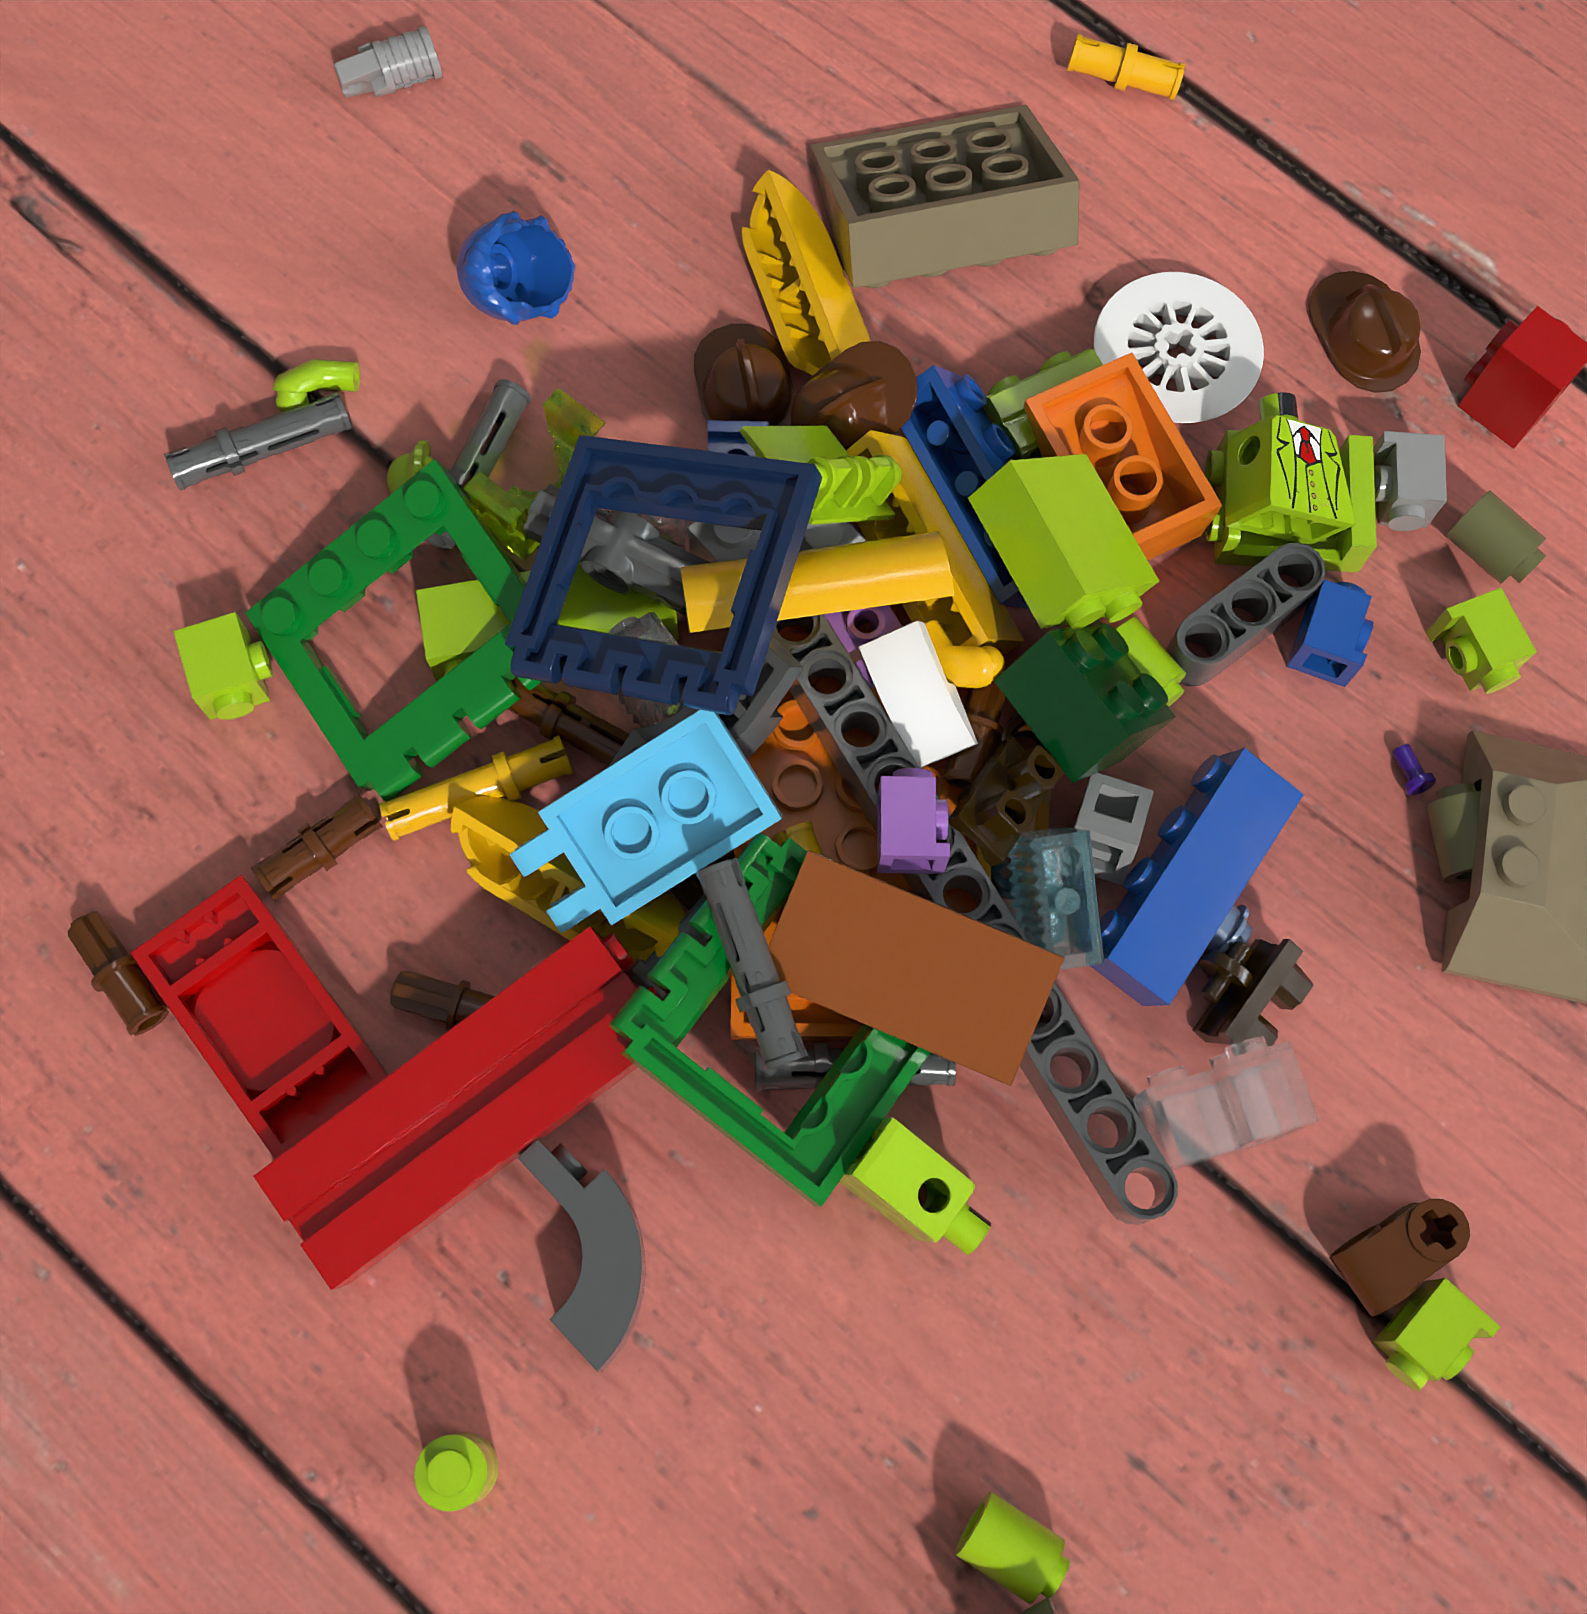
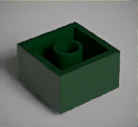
M1099 619L1078 630H1071L1070 626L1048 631L994 680L1054 760L1062 767V770L1072 783L1122 762L1176 717L1166 705L1168 703V696L1163 687L1149 674L1140 672L1128 657L1129 648L1121 634L1112 626L1106 623L1102 624Z

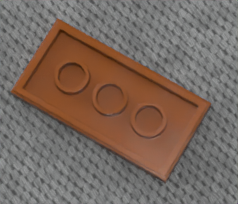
M811 850L807 851L768 947L781 982H788L791 993L1009 1086L1014 1081L1065 959L1062 955Z

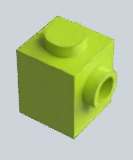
M236 612L173 631L192 699L210 720L215 718L224 720L240 718L252 712L254 706L270 701L264 680L274 676L269 656L262 641L253 643L251 634Z

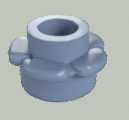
M1232 906L1203 953L1211 949L1227 955L1236 941L1244 944L1247 943L1252 934V927L1247 924L1246 920L1249 916L1247 906Z

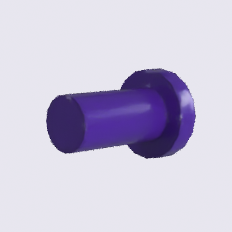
M1409 744L1402 745L1392 752L1407 780V783L1404 785L1406 794L1410 796L1420 794L1430 789L1436 783L1433 773L1424 772Z

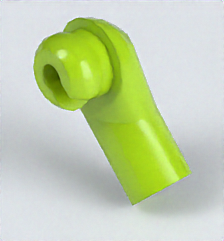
M307 360L277 376L272 390L277 391L276 407L281 412L309 404L307 392L314 390L357 392L360 386V367L358 362Z

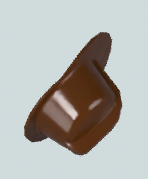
M1355 271L1334 273L1319 282L1311 294L1309 311L1313 324L1342 377L1355 387L1373 393L1393 391L1406 384L1418 369L1421 355L1419 344L1421 324L1418 311L1411 300L1400 292L1391 290L1386 283L1374 276Z
M729 324L714 329L701 340L694 354V374L702 411L707 424L708 420L769 422V426H791L790 412L795 392L787 358L775 337L766 330L750 324Z
M882 341L860 342L844 350L816 372L797 392L790 412L791 425H827L845 450L849 449L870 430L894 435L909 420L917 401V377L910 360L897 347Z

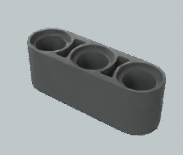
M1288 543L1281 546L1187 616L1179 625L1166 648V651L1186 672L1180 684L1201 686L1209 682L1300 613L1323 582L1326 571L1320 554L1309 545L1302 543ZM1279 574L1293 577L1300 587L1287 585L1281 580ZM1232 608L1247 610L1252 614L1255 622L1241 620L1235 615ZM1196 642L1207 649L1210 657L1201 658L1195 656L1188 650L1185 643Z

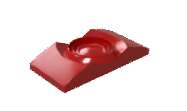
M239 875L130 952L274 1159L289 1150L388 1076V1073L355 1025L331 996L296 944L242 875Z

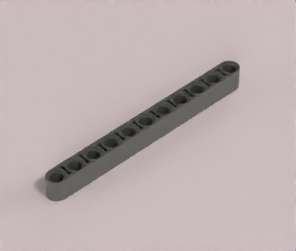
M824 614L779 620L776 622L772 637L804 667L789 691L877 833L878 793L875 787L880 783L881 776H892L894 771L903 768L920 767ZM789 626H799L804 628L810 635L804 640L794 642L782 638L779 632ZM819 677H831L836 679L842 685V688L832 694H822L815 691L810 683ZM862 728L873 735L875 742L863 748L854 747L848 744L842 735L850 729ZM949 823L947 840H938L940 843H950V858L944 874L902 873L914 894L947 908L949 907L945 904L943 898L945 891L952 888H962L968 891L975 899L976 909L961 914L1028 941L961 832L955 830ZM1054 983L1043 1009L1046 1015V1024L1038 1029L1035 1028L1020 1067L1112 1215L1126 1224L1135 1225L1164 1216L1173 1207L1178 1196V1183L1175 1175ZM1066 1056L1078 1064L1082 1073L1081 1083L1078 1087H1064L1057 1083L1050 1071V1061L1052 1058ZM1102 1114L1109 1117L1115 1123L1118 1131V1140L1113 1148L1101 1147L1090 1138L1087 1131V1121L1090 1115ZM1130 1173H1139L1147 1177L1152 1183L1155 1190V1199L1149 1209H1141L1134 1206L1127 1198L1125 1181Z

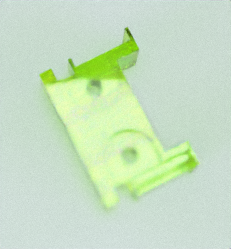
M557 388L543 403L549 434L556 438L553 451L556 464L559 467L560 479L554 486L561 488L579 435L595 437L606 423L560 388ZM479 471L463 489L468 492L472 506L496 540L525 561L540 545V543L526 537L524 531L530 507L540 491H525L513 485L506 492Z

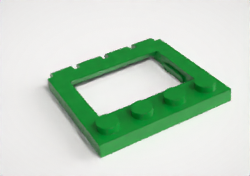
M433 459L245 612L358 788L367 791L374 789L386 802L393 800L423 776V771L414 758L417 754L426 765L433 768L472 737L470 730L462 720L464 717L468 716L477 728L483 729L521 699L520 693L511 682L516 677L513 676L510 668L514 652L505 645L525 589L526 581L447 468L436 459ZM447 530L462 552V557L494 604L501 608L510 624L369 735L359 719L362 717V714L331 667L323 665L309 641L319 634V625L338 610L346 612L365 597V588L385 572L393 574L412 559L413 550L432 534L440 536ZM517 677L530 691L543 682Z
M758 833L738 857L749 896L754 904L763 932H765L785 906L807 851L790 837L779 846L768 836ZM706 898L689 920L692 928L707 939L706 943L701 945L690 935L680 932L647 975L655 985L666 993L663 999L660 1000L646 988L638 986L609 1025L629 1042L621 1052L624 1057L815 1207H822L931 1052L866 1024H862L785 1132H782L761 1115L763 1112L761 1107L713 1069L708 1067L704 1070L677 1048L733 974Z

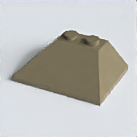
M1472 730L1467 734L1462 784H1475L1476 791H1481L1470 898L1448 911L1441 972L1587 1004V756Z

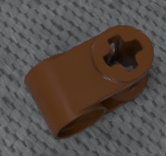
M1427 1199L1420 1203H1410L1401 1207L1379 1224L1373 1225L1335 1250L1329 1256V1259L1368 1313L1373 1317L1404 1300L1419 1288L1425 1279L1458 1257L1467 1248L1470 1239L1469 1222L1460 1208L1444 1199ZM1432 1219L1438 1229L1431 1235L1434 1243L1425 1244L1420 1234L1427 1228L1425 1221Z

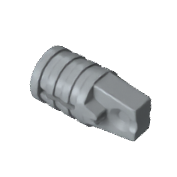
M426 26L418 27L417 30L412 32H403L402 35L396 37L395 35L387 37L383 41L376 40L358 47L359 54L334 63V70L345 98L373 91L375 97L395 93L401 88H410L417 83H425L433 78L434 80L443 78L439 60Z

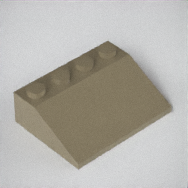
M1027 105L810 145L811 159L838 255L853 288L863 286L867 288H880L894 280L915 276L937 277L951 269L972 265L988 267L999 264L1003 259L1029 254L1046 256L1053 254L1060 248L1078 245L1079 179Z

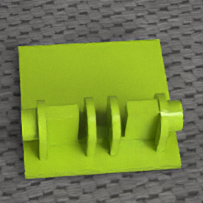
M827 425L742 426L739 432L755 451V457L816 465L823 478L808 522L810 525L893 519L896 515L885 501L902 478L901 467L892 457L876 455L868 459L864 456H850Z

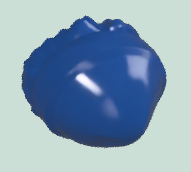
M516 211L501 214L495 220L484 223L473 230L463 241L459 249L457 275L460 287L472 305L492 318L508 321L512 325H518L519 322L537 318L538 316L551 319L559 313L560 304L566 301L568 293L572 290L575 271L572 256L566 248L564 241L558 238L556 233L550 229L547 219L542 215L525 220Z

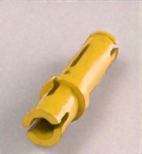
M558 735L550 741L510 756H506L504 751L492 755L493 762L393 800L387 802L385 800L379 803L382 817H386L389 821L385 823L389 835L393 841H396L404 835L451 818L454 806L466 799L490 796L507 797L509 801L522 798L520 791L566 774L571 775L574 772L567 755H565L567 753L561 738Z

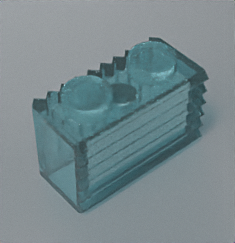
M1063 827L1024 832L1007 856L1012 860L1007 868L1013 872L1008 881L1015 886L1010 894L1016 898L1011 906L1018 911L1014 919L1029 942L1064 956L1065 959L1060 970L1104 963L1090 830Z

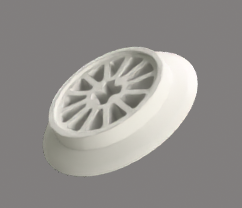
M1161 272L1136 279L1122 287L1108 300L1095 326L1094 351L1103 365L1132 352L1139 365H1147L1142 370L1148 380L1157 374L1163 376L1160 385L1156 386L1152 383L1151 385L1174 423L1202 422L1229 412L1244 401L1260 377L1264 359V346L1256 319L1244 302L1233 292L1203 276L1185 272ZM1176 315L1185 316L1187 318L1185 323H1179L1176 320ZM1155 316H1161L1163 324ZM1193 320H1197L1203 326L1199 329L1192 328L1191 323ZM1211 335H1214L1217 338L1213 340H1206ZM1128 344L1136 348H1129ZM1177 345H1181L1186 349L1185 354L1181 353L1176 358L1171 357L1167 353L1168 349L1172 350ZM1169 379L1175 380L1177 391L1166 389ZM1190 381L1198 388V390L1191 389Z

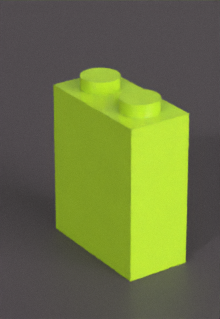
M1086 454L1010 460L968 497L1041 630L1067 624L1071 630H1078L1103 617H1106L1109 623L1119 621L1138 610L1143 604L1140 596L1159 582L1158 577Z

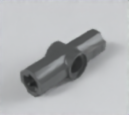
M549 484L546 489L540 490L530 507L529 515L524 525L526 537L541 544L560 488ZM597 508L578 563L581 564L583 570L592 579L608 589L623 594L630 593L633 589L687 616L680 567L710 562L661 539L660 533L656 528L635 513L615 510L608 513Z

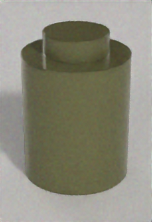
M1491 490L1481 497L1446 535L1447 538L1500 584L1510 576L1520 583L1546 557L1538 549L1546 538Z
M1472 783L1457 784L1440 789L1436 792L1437 800L1426 806L1442 880L1446 883L1469 882L1472 879L1481 791H1476L1475 784Z

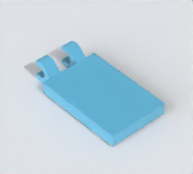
M698 710L541 809L538 814L548 829L520 845L509 855L523 877H525L563 852L565 853L584 885L552 903V907L546 911L559 932L563 933L599 909L602 910L611 925L615 924L782 819V814L718 713Z

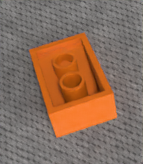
M1132 352L1025 400L1023 406L1042 457L1086 454L1147 560L1204 535L1222 507V504Z

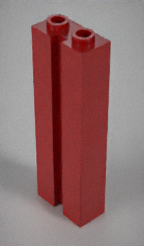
M589 926L253 1175L283 1221H290L303 1240L300 1246L331 1290L353 1282L517 1159L537 1139L541 1141L638 1068L621 1054L629 1042L609 1025L638 988L627 972L636 965V962L613 932L603 939L596 930ZM653 986L647 989L660 1000L663 999Z

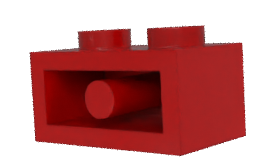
M1539 306L1520 325L1510 319L1494 336L1486 347L1487 352L1464 378V381L1472 387L1458 405L1460 409L1513 449L1546 414L1587 364V342L1572 332L1566 323L1552 317Z

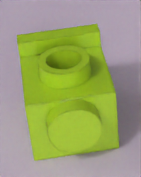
M1502 588L1446 608L1426 631L1430 642L1442 638L1450 667L1455 673L1462 675L1470 691L1483 687L1485 693L1490 694L1511 685L1521 678L1518 669L1537 652Z
M1440 1278L1423 1281L1373 1343L1389 1356L1385 1362L1389 1371L1408 1387L1415 1391H1420L1428 1381H1439L1442 1377L1445 1380H1449L1457 1375L1473 1355L1474 1350L1468 1345L1470 1341L1474 1338H1493L1501 1326L1448 1279Z

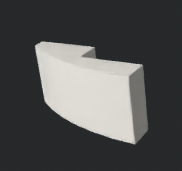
M915 621L859 646L867 669L890 720L920 768L978 744L955 684L948 683L924 622Z

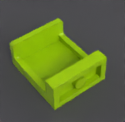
M1226 430L1217 450H1209L1205 464V477L1211 487H1214V492L1222 504L1219 512L1206 530L1205 537L1207 541H1214V564L1255 566L1279 547L1296 542L1226 527L1227 445L1231 436L1239 432V430ZM1348 435L1339 449L1356 525L1310 545L1322 557L1325 571L1359 572L1377 547L1373 436Z

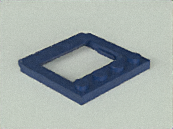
M579 435L505 645L514 652L510 666L513 676L554 684L559 683L563 678V682L567 686L610 694H617L622 686V693L626 697L670 705L678 704L683 693V704L687 708L732 715L737 707L740 694L754 695L823 478L816 465ZM597 508L761 531L756 549L749 552L731 608L734 617L722 652L557 624Z

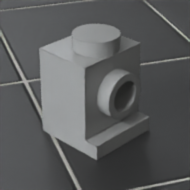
M1384 431L1373 447L1375 502H1378L1379 524L1388 525L1390 529L1395 531H1413L1421 527L1426 528L1447 502L1444 435Z
M1100 773L1091 775L1061 866L1123 886L1140 844L1154 790Z

